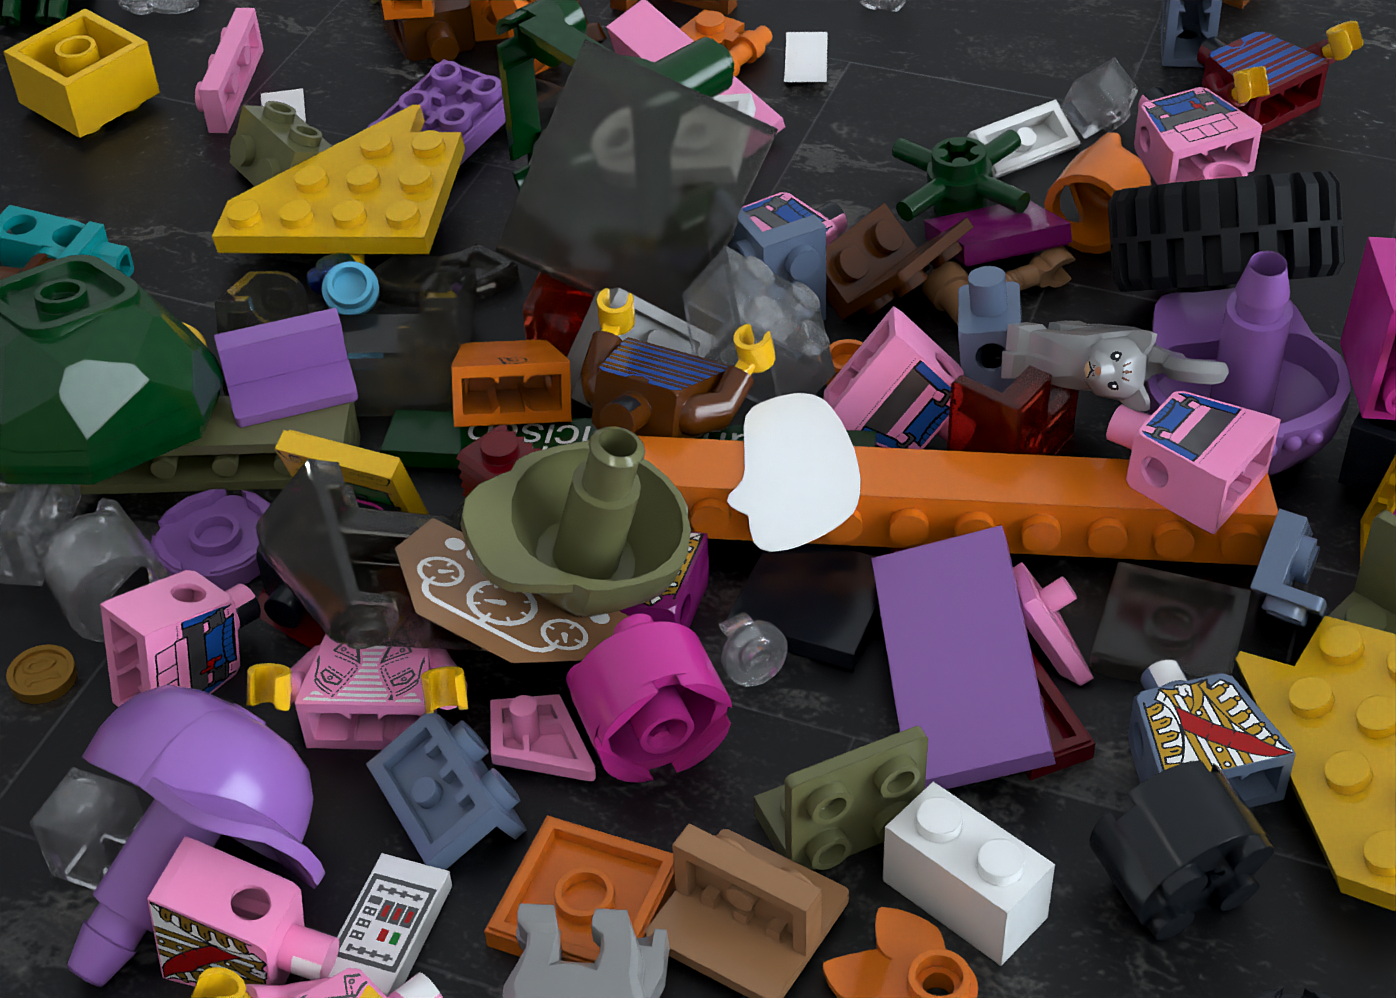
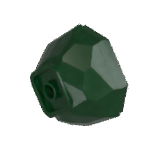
M71 255L0 280V479L5 484L94 485L202 438L220 396V388L224 381L223 371L217 358L195 334L133 279L95 256Z

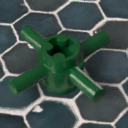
M1009 129L986 145L970 137H953L938 142L932 150L905 138H899L892 148L893 157L927 172V184L896 204L898 215L901 219L908 222L933 206L936 215L942 217L985 208L988 206V200L1017 213H1023L1030 203V194L993 177V165L1020 148V136L1014 130Z

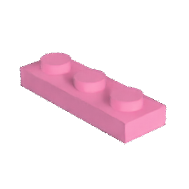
M255 8L235 9L228 26L223 27L221 31L220 43L215 54H211L209 57L208 70L202 82H198L196 85L195 103L197 110L204 112L208 133L229 132L264 51Z

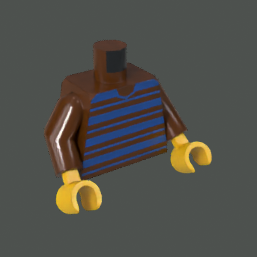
M605 288L597 296L598 318L601 331H596L592 335L580 375L584 398L593 407L592 424L596 429L617 426L625 428L637 436L696 439L707 433L720 432L730 425L755 382L751 376L752 373H761L772 367L775 362V350L770 331L764 334L763 339L759 343L754 344V335L750 324L740 326L733 335L738 357L735 367L630 337L622 341L618 336L626 334L635 325L634 297L632 293H629L624 306L616 309L610 308V290Z

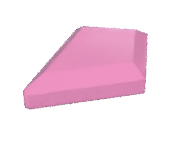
M1023 562L1013 567L1027 629L1059 675L1079 686L1084 685L1094 677L1058 611L1077 599L1075 592L1063 576L1042 589Z
M560 694L543 696L520 695L515 698L490 700L492 764L584 781H594L596 779L595 765Z

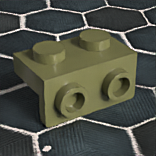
M267 101L265 106H242L237 132L230 144L231 157L229 162L254 186H257L332 147V145L322 137L321 131L304 122L296 114V110L292 106L278 101Z

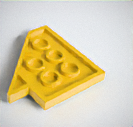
M411 105L228 200L212 234L217 252L429 254L465 152L462 133L438 132L435 130L421 132L425 122L421 105Z
M1324 616L1295 666L1242 651L1238 653L1235 659L1250 698L1296 753L1289 782L1340 892L1396 911V634Z

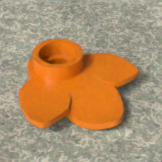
M880 907L877 911L875 921L877 949L836 957L823 963V974L837 998L978 997V982L974 972L960 955L945 948V943L938 927L922 917L896 908ZM932 988H942L950 994L937 996L926 991Z

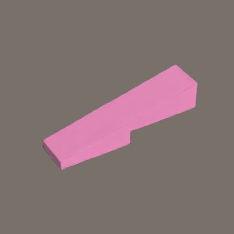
M647 0L639 1L606 26L616 54L638 57L652 62L694 42ZM733 75L731 87L719 95L752 94L756 111L744 151V156L748 157L784 129L785 124L783 118Z

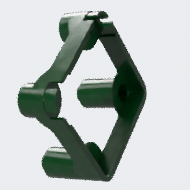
M536 0L517 9L514 13L499 19L496 24V34L501 35L511 29L514 31V37L496 46L510 161H515L526 154L528 157L527 165L512 172L517 188L529 203L545 195L550 197L552 200L539 207L540 212L638 279H646L709 242V234L706 228L705 216L706 213L710 212V192L723 188L736 203L737 200L728 187L713 180L704 181L673 199L671 147L679 128L681 115L727 91L733 83L734 61L727 48L722 44H718L714 39L704 37L655 62L638 57L619 55L587 36L585 15L577 0ZM534 58L549 67H556L564 62L630 105L633 116L639 204L633 214L634 234L628 232L581 199L580 185L595 178L599 167L595 151L587 138L575 130L553 138L541 129Z

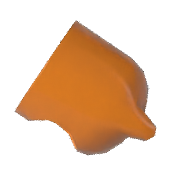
M1108 132L1093 145L1081 151L1067 165L1049 188L1044 207L1046 210L1071 223L1072 242L1068 243L1067 246L1083 253H1105L1111 251L1108 202L1114 191L1151 185L1150 174L1139 157L1121 146L1120 135ZM1067 185L1070 187L1074 203L1080 215L1078 223L1067 220L1060 210V195Z

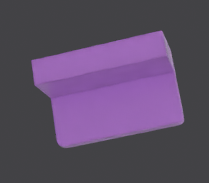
M336 308L214 335L235 422L238 427L264 423L354 402L358 399L357 387L349 364L342 326Z

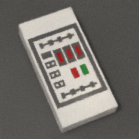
M381 853L337 936L340 941L339 951L334 967L328 977H333L347 968L361 969L386 997L403 985L452 888L450 871Z

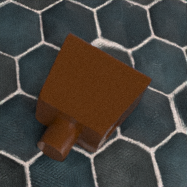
M379 0L384 29L407 60L417 61L433 57L438 62H441L443 59L452 61L458 56L459 52L470 51L475 47L470 0H436L434 17L394 20L384 19L382 2Z

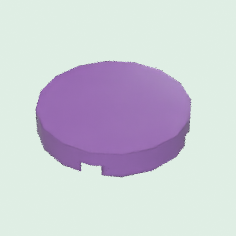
M211 489L186 497L164 513L158 521L159 531L156 533V536L152 534L151 548L161 575L166 578L184 570L196 571L223 591L237 584L249 583L260 575L256 559L257 547L274 514L272 505L256 493L241 490L242 496H227L226 489Z

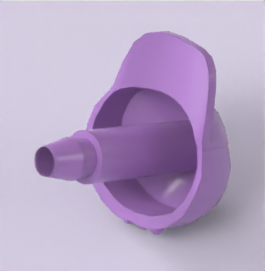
M1274 251L1255 253L1249 260L1234 288L1194 293H1171L1161 296L1155 304L1152 332L1157 333L1155 344L1167 350L1182 353L1189 359L1225 362L1229 373L1224 382L1218 384L1188 383L1169 379L1166 374L1153 375L1144 384L1150 399V410H1147L1149 415H1152L1173 392L1186 391L1281 419L1268 470L1269 477L1304 462L1320 452L1332 440L1348 410L1351 394L1350 376L1341 354L1319 340L1312 333L1298 308L1289 299L1290 287L1287 262L1282 255Z
M164 685L137 693L118 707L99 727L82 758L90 764L123 778L146 791L154 800L93 892V896L100 903L90 918L83 921L67 963V968L72 973L92 985L103 987L137 953L136 947L146 931L153 932L147 898L185 836L214 847L222 834L228 835L263 856L281 863L313 889L318 886L325 875V871L321 862L302 843L309 825L314 801L310 773L292 745L267 727L264 720L236 703L231 704L199 689Z

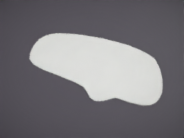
M794 393L771 398L753 406L745 416L743 428L745 464L743 479L729 494L727 502L732 508L748 516L750 533L753 542L759 549L769 552L793 549L832 531L854 513L859 501L861 480L855 449L836 412L825 400L818 396L807 393Z

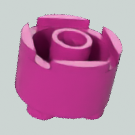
M643 613L626 617L616 625L612 636L591 650L581 662L574 665L568 671L566 676L572 701L603 768L612 777L622 781L637 783L653 781L649 770L669 763L673 764L677 773L693 767L710 755L721 744L728 734L731 725L727 711L728 707L732 708V703L698 636L688 627L678 623L654 622L651 616Z

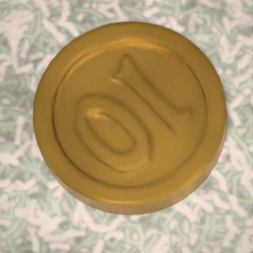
M47 644L32 647L19 654L9 665L6 679L12 694L18 700L29 704H42L58 699L67 693L74 685L78 671L74 658L67 649L58 645Z

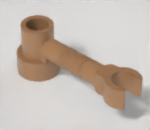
M1064 246L1046 249L1041 255L1034 257L1029 264L1006 272V282L1014 281L1020 284V291L1033 286L1041 288L1047 286L1060 287L1072 279L1062 266L1074 262L1076 259ZM949 261L933 269L927 275L928 278L923 282L922 290L934 307L939 311H946L958 326V289L963 285H968V274L959 263Z

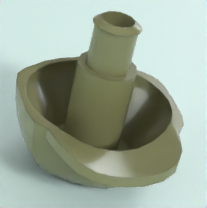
M610 426L596 430L587 441L559 445L527 454L515 462L511 471L477 485L465 498L460 525L472 558L481 573L492 584L506 591L537 593L569 614L576 617L580 616V618L593 617L617 612L651 601L663 594L673 583L688 554L691 528L687 504L682 493L671 480L652 463L644 459L645 447L641 439L625 428Z

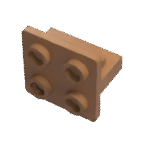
M688 824L672 845L676 890L646 928V937L654 933V928L667 930L670 944V957L748 998H784L848 905V888L729 829H723L718 835L714 836L696 826Z

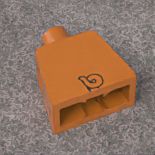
M549 341L469 342L461 345L451 364L454 427L572 422L570 360Z

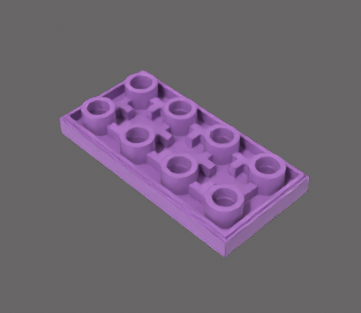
M443 59L435 64L425 77L408 92L402 94L389 110L367 128L411 105L420 104L425 121L421 132L435 130L438 132L462 133L465 152L460 163L461 165L506 122L501 80L495 76L486 75L463 67L456 62Z
M1002 525L872 558L899 729L901 732L914 726H920L928 737L925 789L932 782L946 790L1056 764L1007 539Z

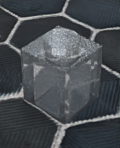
M72 767L31 819L30 825L51 874L95 890L144 813L134 787Z

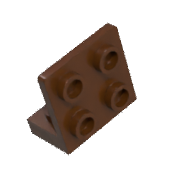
M884 202L826 246V298L842 320L860 309H863L866 315L870 316L896 297L892 291L893 289L900 298L928 278L926 272L930 269L929 263L936 269L957 255L963 249L957 240L974 226L968 218H965L917 248Z

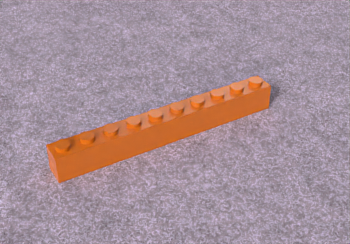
M638 436L645 447L644 459L665 474L682 493L688 508L691 532L707 533L708 539L753 541L748 516L735 510L727 502L729 494L743 479L745 471L744 441ZM853 446L861 478L858 505L854 513L841 525L818 539L809 542V544L914 548L1002 525L1009 553L1259 565L1278 509L1267 473L1219 530L1213 534L1130 488L1126 481L1130 459Z

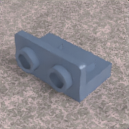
M1279 508L1250 588L1260 600L1264 601L1262 609L1266 610L1267 615L1305 628L1309 617L1322 621L1324 616H1327L1329 610L1324 598L1293 588L1295 581L1307 585L1316 564L1320 546H1317V539L1312 538L1313 532L1307 517Z
M435 711L431 714L425 713L367 762L366 765L424 863L428 866L446 870L496 826L515 840L527 829L513 809L520 802L518 794L496 769L488 770L482 761V758L489 753L482 739L466 722L461 720L453 726Z

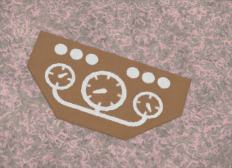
M435 518L430 519L395 548L415 613L510 663L582 661L598 644L613 635L614 629L620 621L629 617L617 611L580 618V616L576 617L563 611L537 593L511 592L492 584L481 573L465 543L463 532Z

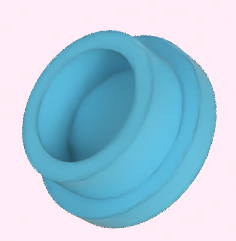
M353 261L342 262L332 267L325 275L322 283V294L326 305L330 309L336 308L338 315L358 317L366 314L375 306L379 297V283L374 272L366 265Z

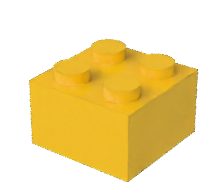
M83 9L3 51L19 103L79 138L97 132L102 125L125 112L139 108L143 102L160 93L147 41L87 9Z

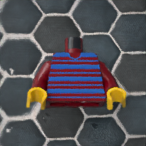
M1348 21L1333 26L1326 31L1328 40H1321L1307 48L1295 46L1265 32L1251 33L1230 44L1217 37H1210L1205 40L1197 53L1198 63L1205 67L1200 87L1209 89L1262 125L1261 134L1321 105L1328 66L1335 61L1347 58L1353 50L1363 46L1358 22Z

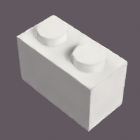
M932 782L885 826L883 881L1000 966L1048 918L1055 864L935 782Z

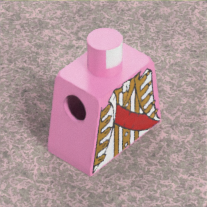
M186 836L147 898L162 978L195 987L200 974L204 970L212 967H223L237 973L244 980L245 984L284 985L290 973L310 980L328 977L337 959L340 944L339 938L305 927L301 889L294 882Z

